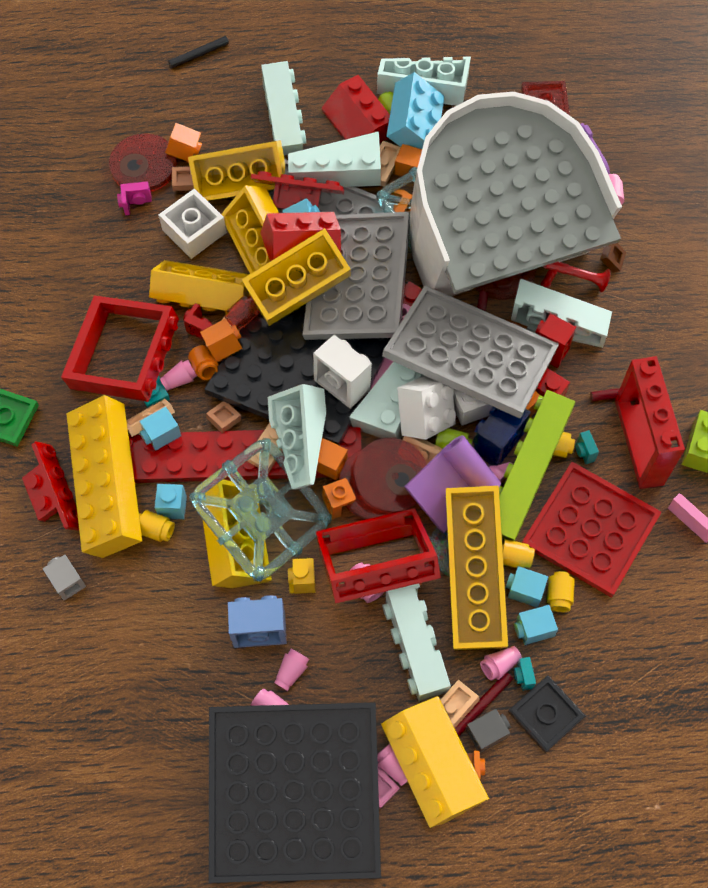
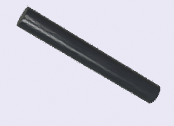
M226 36L172 58L168 60L169 66L172 69L229 44L228 38Z

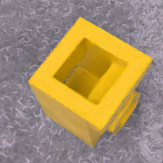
M314 558L292 559L293 568H288L289 593H316Z

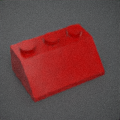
M359 75L340 83L322 106L323 113L344 140L379 132V144L389 139L387 137L390 114Z
M334 212L266 214L260 234L270 262L323 229H326L341 253V229Z

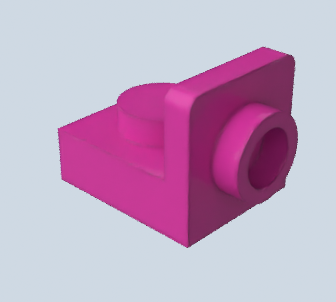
M148 181L121 184V194H117L119 208L123 207L125 215H130L129 204L152 202Z

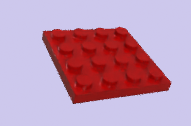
M571 462L522 543L529 544L530 548L535 549L534 553L612 598L662 512L576 463Z

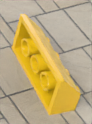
M281 140L188 157L194 189L207 201L237 196L245 185L266 187L267 190H273L275 185L255 183L251 180V174H258V171L269 172L272 174V177H280L281 174H285V160Z
M245 185L221 215L224 217L225 226L251 274L270 262L260 233L266 214L279 212L266 187Z
M323 229L241 280L270 326L350 277L351 269L326 229Z
M164 260L151 270L149 298H154L159 303L177 302L182 307H193L197 303L206 311L219 309L225 310V313L229 315H238L247 307L249 292L241 279L249 274Z
M216 479L198 490L212 586L237 588L271 581L256 486Z
M439 696L405 709L381 723L430 828L445 824L489 799Z

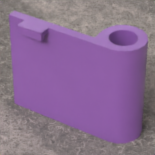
M462 435L452 440L404 487L441 533H444L448 529L446 488L500 487L501 482L465 436Z

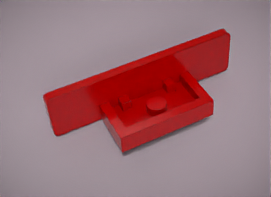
M265 171L251 174V180L255 183L275 185L273 202L277 209L284 210L306 198L313 206L316 205L319 209L321 192L344 195L343 186H339L340 183L327 180L326 184L317 183V179L304 177L303 181L294 180V176L281 174L280 177H272L271 173Z
M35 441L32 444V448L39 465L22 477L37 519L39 521H46L58 512L65 529L79 531L77 507L73 500L72 491L65 480L64 471L57 460L56 451L50 444Z

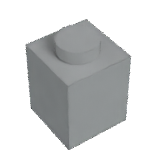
M65 554L61 557L53 558L46 567L42 568L63 600L68 599L86 587Z

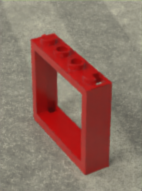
M94 295L61 378L73 390L149 402L153 389L156 390L159 372H162L164 368L166 353L171 349L173 334L178 329L179 318L173 307ZM109 313L159 320L136 383L85 375Z
M657 356L631 360L616 396L615 404L639 489H646L665 485L685 451V447ZM631 401H636L637 405H631ZM677 440L678 447L671 448V441Z
M415 508L316 531L319 552L335 604L441 578L438 556ZM412 515V516H413V520H412L411 518H406V519H405L404 517H405V516ZM413 535L421 552L420 554L337 574L330 557L331 554Z

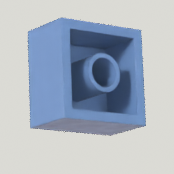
M270 595L262 597L261 600H250V598L242 597L236 598L234 602H228L229 636L234 648L287 644L285 610L282 598L277 599L276 596Z

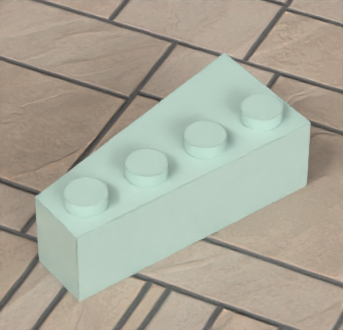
M379 132L289 153V175L294 176V180L303 181L304 177L317 179V183L326 184L327 180L340 183L339 186L343 187L381 186Z
M520 279L511 317L512 321L528 326L527 330L535 333L540 321H546L551 313L576 326L572 341L603 348L608 334L612 311Z

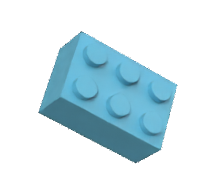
M415 72L396 82L387 137L400 147L402 144L423 149L425 137L442 117L444 95Z

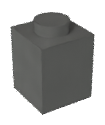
M494 709L467 724L466 732L477 751L482 753L507 739L510 734L508 729L511 726L503 713L499 715L497 709Z

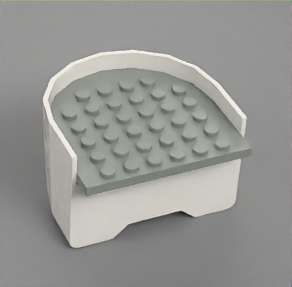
M503 92L477 95L446 111L425 137L414 183L409 221L413 260L423 286L426 285L446 295L454 296L487 283L557 261L562 262L592 250L618 243L621 237L613 219L622 208V205L598 150L578 121L550 101L525 94Z

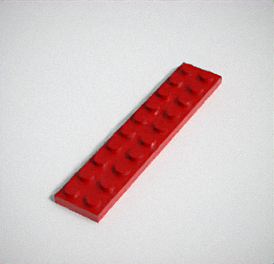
M349 427L340 444L341 447L348 449V460L339 477L362 476L361 428ZM264 430L225 431L224 433L220 431L181 432L179 438L156 451L151 443L146 445L141 435L136 434L132 437L128 434L135 483L214 481L216 479H288L283 464L285 459L283 452L269 473L247 462L246 457ZM316 471L315 478L328 477Z

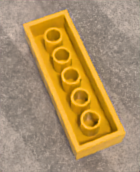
M106 395L66 413L81 550L83 553L100 558L142 542L124 403Z
M499 486L446 488L454 650L508 648Z

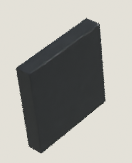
M549 675L508 710L509 714L545 753L586 716Z

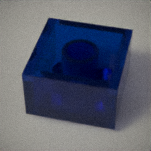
M491 407L488 419L486 421L482 419L474 430L476 432L473 439L474 449L484 461L492 466L501 465L525 434L524 429L531 414L529 410L525 409L520 419L496 407Z

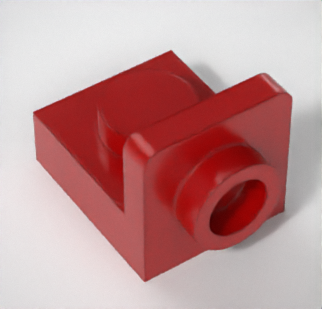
M197 303L186 311L183 318L186 332L202 340L204 339L200 332L213 325L208 319L202 318L201 307Z

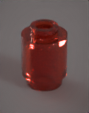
M243 295L227 310L228 313L224 317L231 326L236 325L237 329H239L240 327L244 328L260 311L251 296Z

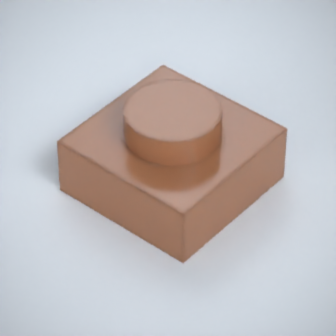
M172 167L173 191H190L194 189L190 167Z
M223 401L206 413V419L221 433H224L241 421V415L229 403Z

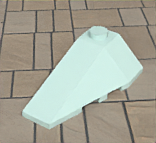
M301 384L268 397L269 422L271 428H274L279 439L276 440L278 448L283 450L285 456L283 464L291 488L295 490L314 484L326 417L324 389Z

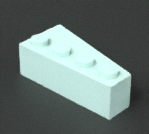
M443 57V61H431L430 58H422L418 61H411L410 58L381 59L377 76V94L385 92L394 93L395 83L415 72L444 95L443 104L457 106L464 101L471 57H463V60Z
M288 61L261 65L263 89L265 91L270 124H272L273 140H281L284 155L303 150V144H306L305 130H300L299 124L303 123L301 110L296 109V103H299L297 89L293 90L292 83L295 82L294 70L289 69Z
M393 361L349 418L352 426L361 428L362 432L399 444L402 432L397 388L424 375Z
M414 584L386 591V604L382 606L386 619H391L394 626L391 629L395 645L400 644L402 653L399 654L403 670L408 669L411 679H407L412 695H417L418 701H422L447 693L451 685L439 650H435L434 647L437 645L433 627L426 624L428 615L425 601H419L417 597L420 585Z

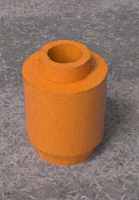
M196 346L189 352L188 360L199 378L210 380L213 374L218 372V363L207 346Z

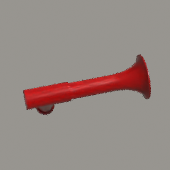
M557 261L543 266V268L549 270L541 281V285L545 288H550L556 274L559 272L591 281L599 287V291L602 293L608 285L610 269L605 270L603 273H594Z

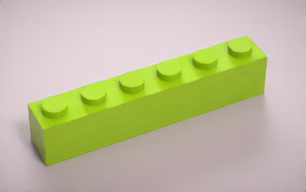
M549 390L546 391L544 397L539 395L534 407L537 410L535 418H529L524 429L527 436L524 442L519 440L514 454L517 455L515 463H509L504 474L507 481L504 487H499L502 539L516 540L573 411L574 400Z

